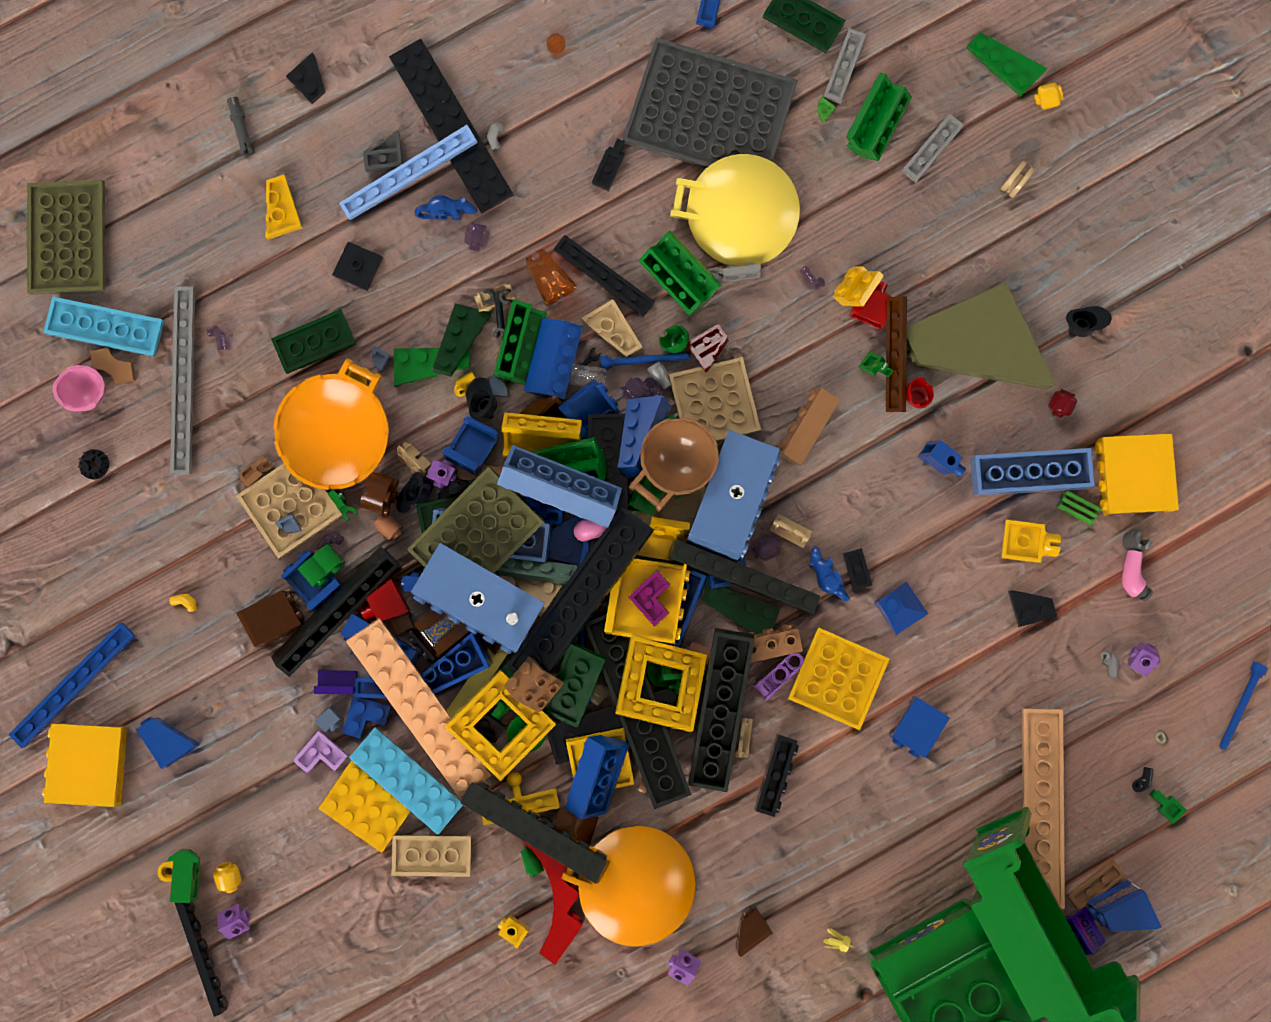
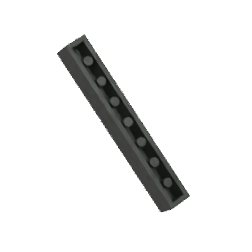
M673 540L667 555V559L682 565L687 564L690 568L808 614L815 613L820 599V595L680 540Z
M380 546L271 656L275 666L290 677L399 566L395 558Z
M480 780L478 783L471 782L460 802L461 804L593 883L600 882L611 862L606 859L607 855L599 850L594 852L589 849L590 845L582 840L577 842L572 839L573 835L565 830L560 832L555 829L556 825L548 820L543 822L538 819L539 815L537 813L521 809L523 805L514 800L512 802L506 800L505 794L497 790L495 793L489 790L488 784Z

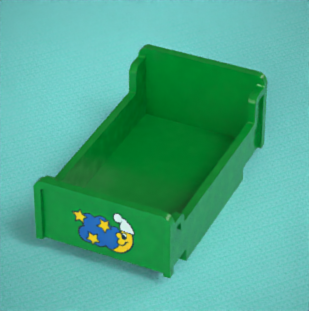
M1024 807L976 829L978 834L968 860L963 862L964 867L968 870L977 887L971 907L1032 1021L1045 1017L1048 1022H1140V981L1137 975L1127 976L1122 965L1115 961L1097 968L1092 967L1026 845L1025 837L1030 832L1029 823L1032 815L1029 807Z
M965 898L864 954L901 1022H1041L1039 1019L1032 1021L975 915L971 907V900Z

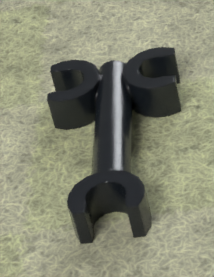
M487 289L483 291L484 294L491 295V299L484 301L485 304L495 302L497 328L493 333L494 338L500 337L499 331L504 332L502 303L509 304L512 302V299L505 298V293H510L511 289H504L502 291Z

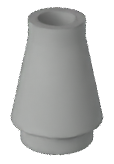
M660 361L647 369L648 375L663 390L671 386L665 366Z

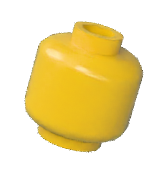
M1055 82L1039 86L1037 94H1034L1036 106L1040 105L1043 110L1059 106L1061 100H1063L1061 85L1057 86Z
M231 862L218 865L213 873V878L219 891L232 893L242 883L238 866Z

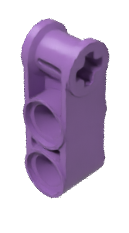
M799 653L786 655L771 671L758 680L753 688H757L765 697L764 700L767 701L803 666V657ZM792 656H796L799 659L796 667H792L789 664V659ZM778 669H782L785 673L782 680H777L775 677V672Z

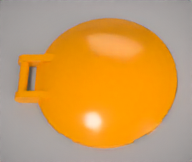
M347 358L338 374L310 377L293 387L286 394L278 407L274 419V443L278 456L281 457L286 469L293 476L315 488L336 490L356 485L366 479L370 473L374 472L383 459L389 437L386 413L379 399L374 394L382 379L381 375L373 374ZM349 370L370 380L369 386L348 376Z
M648 826L617 829L607 834L606 837L594 846L589 847L594 852L599 850L607 855L606 859L611 861L599 883L595 884L580 874L578 877L573 876L575 871L567 868L566 873L563 872L561 879L578 885L581 907L595 930L608 940L626 946H646L659 942L671 935L684 922L692 907L695 896L694 869L684 848L667 833Z

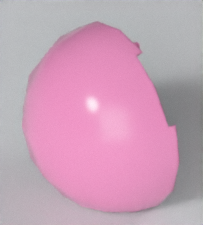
M76 365L68 367L67 370L58 376L53 384L52 391L55 400L63 408L70 411H87L95 408L101 402L104 396L105 385L102 376L95 369L89 366Z

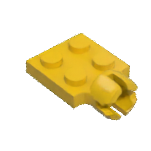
M1005 520L1001 558L1041 563L1043 556L1056 557L1059 555L1061 547L1050 546V544L1059 545L1061 543V536L1047 533L1045 531V524Z

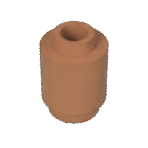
M380 515L374 523L377 527L376 529L389 541L393 539L396 541L403 534V531H401L403 526L390 515Z

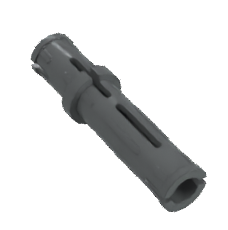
M230 97L227 99L231 113L230 120L234 123L241 154H246L245 146L247 147L248 154L252 153L253 149L244 122L245 115L241 111L239 98L233 97L235 103L233 105L232 98Z

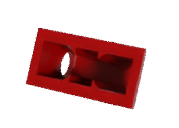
M880 281L863 307L854 306L849 316L882 330L887 320V297H891L885 293L888 284Z
M393 579L387 581L369 595L366 599L370 606L361 610L365 621L376 617V619L380 618L383 622L411 613L398 585Z

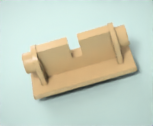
M505 283L493 288L494 291L511 289L510 293H505V298L515 299L510 284L506 285ZM480 292L477 293V296H474L479 312L490 311L495 307V302L491 304H485L484 302L487 299H491L490 294Z
M405 442L402 446L399 445L396 452L399 461L406 464L413 474L420 472L424 479L426 472L428 473L432 464L423 455L417 460L416 457L420 452L411 443Z
M780 514L776 516L769 530L801 548H804L812 533L809 529Z
M740 718L734 752L735 757L748 758L753 719Z

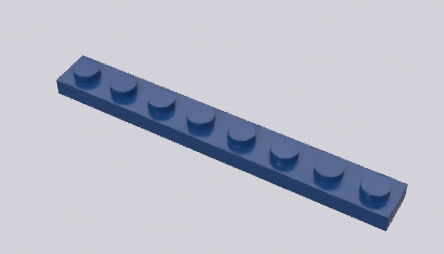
M120 622L16 726L9 736L21 748H25L136 635L124 623Z

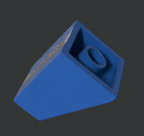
M1128 880L1086 901L1090 908L1088 909L1090 917L1093 920H1097L1102 927L1105 926L1111 932L1161 928L1146 892Z

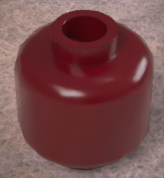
M1061 389V391L1054 392L1048 406L1053 410V415L1063 418L1064 415L1070 416L1077 404L1075 394Z

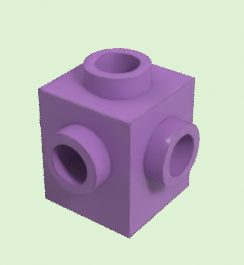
M433 460L426 477L434 481V486L444 489V486L449 487L448 484L456 482L458 475L456 474L457 470L453 468L454 464L445 460L443 463Z
M1140 642L1138 646H1134L1128 658L1129 667L1146 677L1160 663L1158 649L1150 643L1146 645Z
M236 904L218 913V930L228 940L249 930V920L251 919L249 912L239 904Z
M680 949L677 955L673 954L668 962V966H670L668 975L676 981L689 986L696 976L701 960L692 956L689 952Z

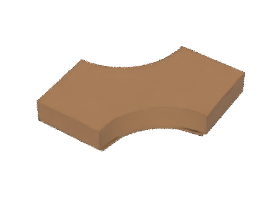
M110 348L90 351L92 368L96 371L109 373L116 385L135 381L133 364L131 362L118 361L113 356Z

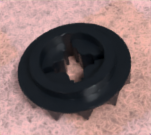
M95 449L83 452L82 457L79 458L78 465L80 474L92 480L102 478L109 469L107 455ZM94 459H96L95 463H97V465H99L100 467H92L91 469V465H89V463L87 462H93Z

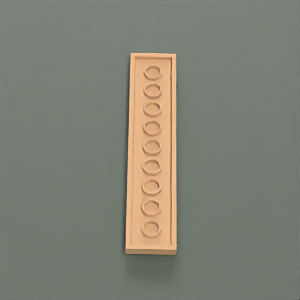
M380 618L346 640L354 654L459 798L466 793L471 782L478 783L479 780L483 782L492 776L491 772L444 727L452 719Z
M1022 708L1023 808L1029 807L1032 813L1029 823L1030 832L1025 837V843L1061 909H1065L1063 710Z

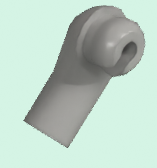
M493 123L487 134L492 151H497L501 148L497 139L498 134L504 130L501 123Z
M1108 650L1103 651L1100 658L1108 666L1107 677L1118 678V658Z

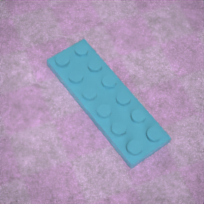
M52 296L43 333L156 357L165 321Z
M377 727L370 732L349 757L437 835L463 806L458 797Z

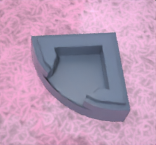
M374 346L372 350L373 363L380 372H383L392 356Z
M490 376L492 394L497 397H508V390L505 384L500 379Z
M290 514L275 522L285 532L298 533L302 531L294 514Z

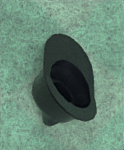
M1099 306L1073 309L1066 315V321L1069 326L1068 333L1078 337H1087L1095 330L1106 328L1112 320L1110 312Z
M481 377L476 378L469 384L466 391L469 414L472 418L492 419L494 418L493 413L497 409V400L492 394L489 381Z
M415 472L398 495L397 510L405 513L414 504L427 502L434 488L433 483L423 479L420 472Z

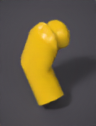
M472 371L456 380L454 393L457 396L463 397L466 394L468 383L476 379Z
M189 594L169 597L171 606L182 604L187 608L188 612L197 610V601Z

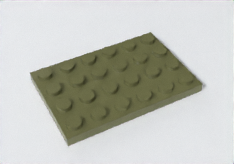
M103 180L27 183V293L36 295L105 291V182Z
M488 466L407 550L426 567L439 543L494 574L545 521L515 491L497 485L500 476Z

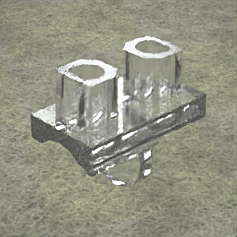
M573 364L569 383L585 386L594 379L597 383L602 382L604 384L606 369Z

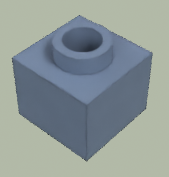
M329 707L315 722L324 732H329L330 730L334 732L341 726L340 721L344 718L334 707Z

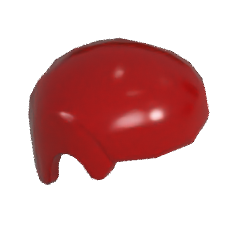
M916 378L908 384L906 400L911 406L922 409L932 403L934 398L933 386L929 385L925 378Z

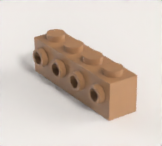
M823 388L811 390L807 397L806 405L802 406L798 411L797 420L789 426L787 437L783 438L778 445L780 449L778 454L795 465H802L840 399Z
M785 624L781 626V629L777 630L767 628L759 634L749 632V634H754L755 638L751 662L803 651L796 625Z

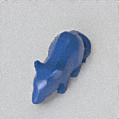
M438 195L433 197L426 205L416 207L414 214L420 219L446 220L447 216H451L453 220L459 221L460 213L474 214L478 210L465 200L464 197H460V200H452L446 196ZM425 211L430 213V215L422 214L421 212Z
M813 546L809 566L811 568L814 567L819 588L826 593L837 595L844 601H849L850 597L842 585L843 581L838 571H833L831 568L834 566L831 558H828L826 562L822 558L820 549Z

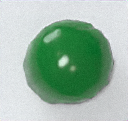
M674 325L670 329H666V335L659 337V345L669 353L676 354L682 352L689 342V333L681 325Z

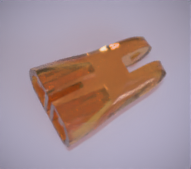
M541 248L537 250V253L542 261L537 264L532 256L529 255L526 257V264L545 305L550 306L561 299L560 293L565 297L572 293L577 285L553 258Z

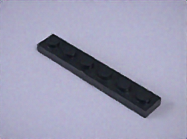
M564 235L553 249L554 252L643 318L654 305V300L568 236Z
M193 902L175 903L213 1016H218L227 1010V1000L221 993L220 979L218 976H215L213 970L214 962L207 953L208 945L206 940L202 938L200 932L201 924L195 918Z

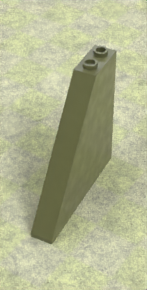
M1006 282L907 326V356L909 361L914 363L915 367L1046 390L1056 385Z

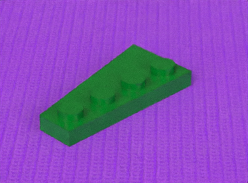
M981 32L966 47L1020 97L1048 69Z
M439 348L394 349V387L440 375L432 370ZM470 349L467 350L455 371L470 368Z

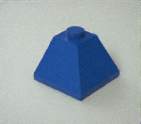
M907 582L875 602V605L895 635L928 615Z

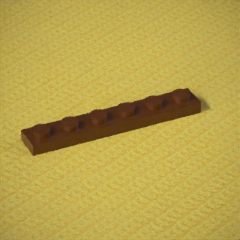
M906 296L887 297L886 363L889 365L888 368L893 370V373L890 377L886 376V412H906Z

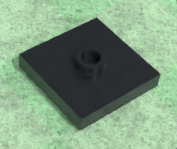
M347 242L332 275L368 291L383 257L351 242Z

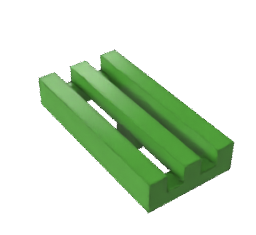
M1068 490L1064 492L1056 507L1090 526L1093 525L1094 519L1097 518V514L1101 510L1100 507ZM1067 497H1069V498L1075 500L1076 502H1078V503H1080V504H1082V505H1084V506H1086V507H1088V508H1090V509H1092V510H1094V511L1091 512V511L1087 510L1086 508H1084V507H1082V506H1080V505H1078V504H1076V503H1074V502L1068 500ZM1066 503L1076 508L1077 510L1091 516L1090 519L1067 508L1063 504Z

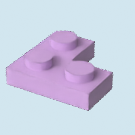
M319 730L295 757L293 762L306 773H309L321 759L336 771L349 755Z

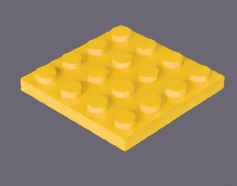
M817 627L803 660V666L797 674L787 699L860 730L890 658Z
M352 760L318 808L381 853L384 852L391 842L393 835L397 833L411 812Z

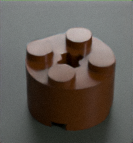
M370 473L364 487H367L366 491L361 495L360 507L388 516L391 510V503L395 504L398 498V493L395 491L398 488L399 480L380 473Z

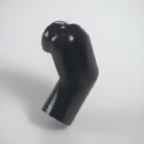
M1143 768L1142 777L1132 783V788L1135 792H1143L1151 787L1153 768Z

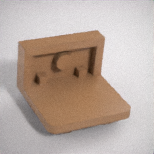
M529 656L504 687L516 701L540 712L563 686V682L543 670L536 660Z

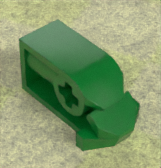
M181 849L168 858V861H173L170 902L191 903L198 899L200 857L191 849Z

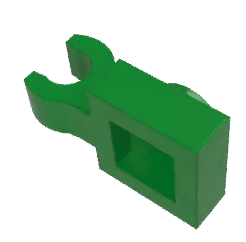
M869 352L858 366L862 371L874 376L878 371L887 377H890L893 373V370L889 369V365L885 363L886 360L872 352Z
M333 489L328 493V496L341 511L346 521L350 520L347 517L349 511H353L355 515H358L355 508L347 507L345 504L347 499L341 491L337 493Z
M1155 789L1149 794L1160 804L1157 810L1171 824H1174L1187 811L1171 795L1166 798L1159 790Z

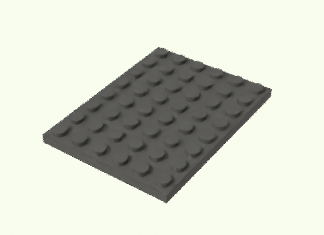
M656 37L623 141L625 144L704 168L724 157L737 154L756 155L772 162L798 80Z

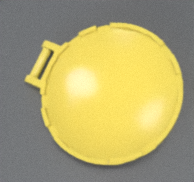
M750 154L731 155L712 163L699 175L696 181L677 178L676 180L677 191L670 217L688 220L693 238L699 247L710 255L711 258L722 264L739 267L747 263L763 264L770 261L788 246L796 232L800 216L797 191L788 175L778 165L768 159ZM686 187L690 188L686 212L680 210Z

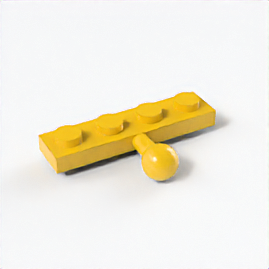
M518 772L508 774L506 781L512 787L514 798L507 799L508 801L512 802L514 800L523 805L521 809L527 812L531 810L535 813L561 807L557 788L522 796L520 790L521 775ZM482 816L484 826L493 824V822Z

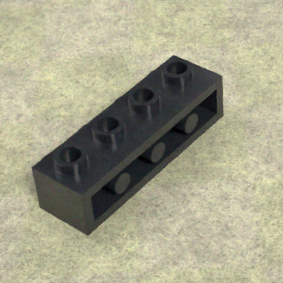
M776 734L754 806L756 812L772 817L779 813L782 804L780 801L781 794H785L787 788L785 781L793 768L791 761L793 756H796L799 748L797 740Z

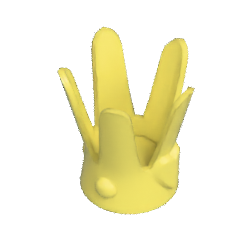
M832 928L827 929L828 933L838 939H824V943L835 946H824V948L840 949V951L846 953L849 947H854L850 945L851 937L843 936Z

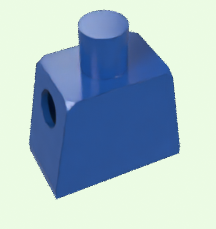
M941 440L927 442L918 456L919 459L942 474L953 473L961 477L966 470L964 466L959 464L962 456Z

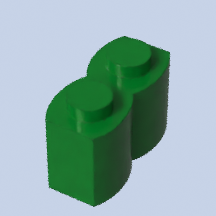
M326 544L304 562L298 570L312 587H322L328 582L327 578L332 573L335 575L343 569L342 565L345 561L330 544Z

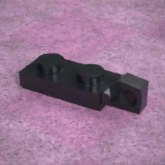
M617 138L614 147L609 146L606 149L592 180V185L609 192L624 159L625 153L622 152L624 147L623 140Z

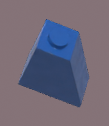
M149 717L140 723L141 727L136 729L161 769L169 767L200 746L196 740L160 718Z

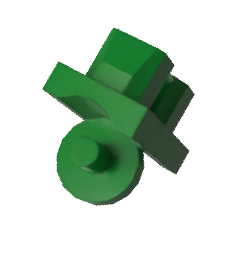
M661 665L660 676L656 677V683L672 682V684L667 685V689L673 690V693L678 695L683 670L677 669L678 673L673 674L671 667Z

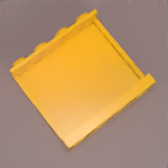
M1172 434L1102 437L1097 440L1095 451L1099 458L1097 462V471L1100 473L1098 488L1102 494L1100 508L1103 511V515L1162 511L1174 512L1179 510Z
M633 559L611 589L604 629L605 634L630 638L635 636L669 644H675L676 640H680L681 628H678V621L683 620L684 609H681V602L686 601L687 589L683 588L684 582L689 581L690 570H686L687 564L681 566ZM659 571L671 586L657 599L670 614L657 626H653L628 597L652 574Z
M52 723L48 731V738L50 739L49 747L46 751L48 763L44 771L46 783L42 791L44 803L106 807L121 805L128 727Z

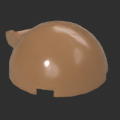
M668 418L659 422L649 430L643 440L640 451L643 470L630 484L629 488L632 491L635 489L656 507L655 510L658 512L666 506L674 495L690 494L702 488L711 480L719 462L718 445L714 436L703 424L690 418ZM645 477L655 487L668 493L662 501L640 484Z

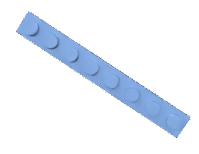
M465 125L339 204L347 218L352 220L478 142L468 125Z

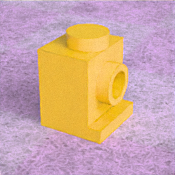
M512 915L508 919L503 918L497 927L500 929L498 935L509 941L516 948L519 947L530 929ZM513 928L515 934L511 935L508 933V929Z

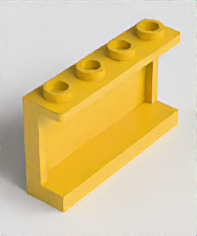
M504 412L502 432H504L503 458L508 457L512 445L527 451H533L581 440L582 420Z

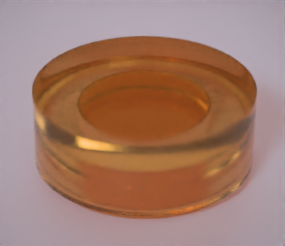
M554 33L547 38V48L551 53L558 54L564 50L565 39L562 35Z

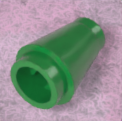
M529 847L520 851L526 874H529L530 878L545 871L543 864Z

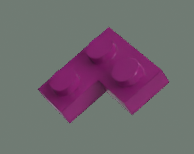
M656 571L628 597L653 626H657L670 614L657 598L671 584L659 571Z

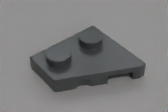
M399 131L393 132L394 135L386 140L382 139L374 147L363 151L366 172L395 169L403 164Z

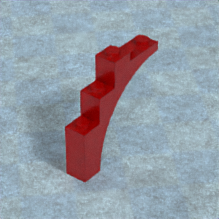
M521 840L541 861L550 880L554 904L553 919L548 937L541 947L539 954L556 965L583 926L582 916L575 911H572V913L569 911L579 896L578 885L561 879L563 872L566 873L567 866Z

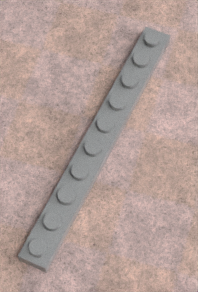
M174 287L170 474L192 475L194 287Z

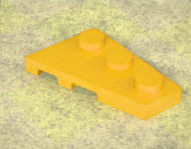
M281 175L266 180L267 223L265 238L269 240L302 229L303 227L286 176Z

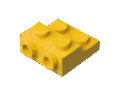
M853 266L845 274L842 283L836 287L832 297L842 306L863 307L884 275L880 271H867L863 266Z

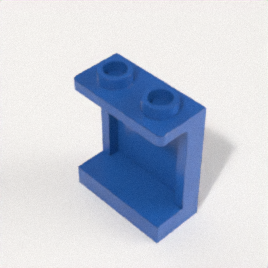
M594 379L558 407L566 419L582 420V439H588V414H611L612 412L618 414L620 412L616 407L618 406L616 400L606 394L608 392L606 386L602 382L597 383Z
M466 415L464 423L452 443L443 450V458L477 476L499 441V432L494 426H486L481 423L480 419Z
M309 550L308 552L304 551L298 556L299 560L295 564H289L283 570L284 573L281 577L301 596L311 611H316L342 583L332 573L327 578L328 582L322 587H312L298 570L304 562L315 554L314 551Z
M913 696L909 702L910 706L894 732L890 733L889 736L893 738L892 742L902 748L904 745L909 748L908 753L919 759L920 756L926 758L950 717L918 697Z

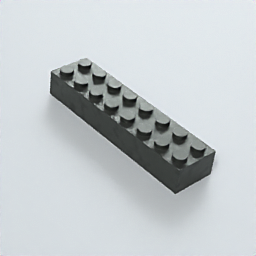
M720 628L714 629L688 786L728 792L755 639L754 634Z

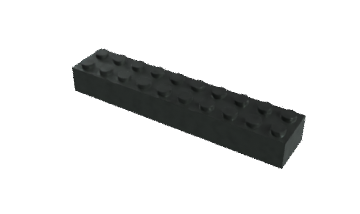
M606 614L588 621L585 627L595 652L607 658L602 672L614 704L617 707L630 637L605 634ZM645 674L640 698L656 702ZM619 715L654 810L691 796L692 794L666 726Z

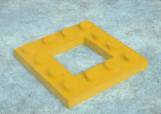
M632 636L629 642L615 714L693 732L707 655ZM647 661L683 670L676 707L640 698Z
M501 669L444 726L500 781L556 725L543 710L537 712L516 701L504 687L510 678ZM500 699L527 723L501 751L497 750L474 727Z

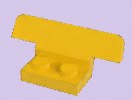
M652 517L650 527L654 529V532L637 555L670 560L667 559V555L673 540H680L686 543L690 523Z

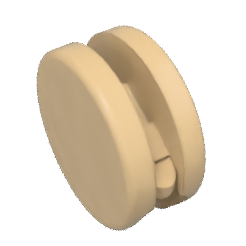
M1021 161L1001 187L1002 191L1006 190L1007 193H1010L1009 196L1011 198L1020 191L1035 171L1033 167H1030L1023 176L1020 172L1027 164L1025 161Z

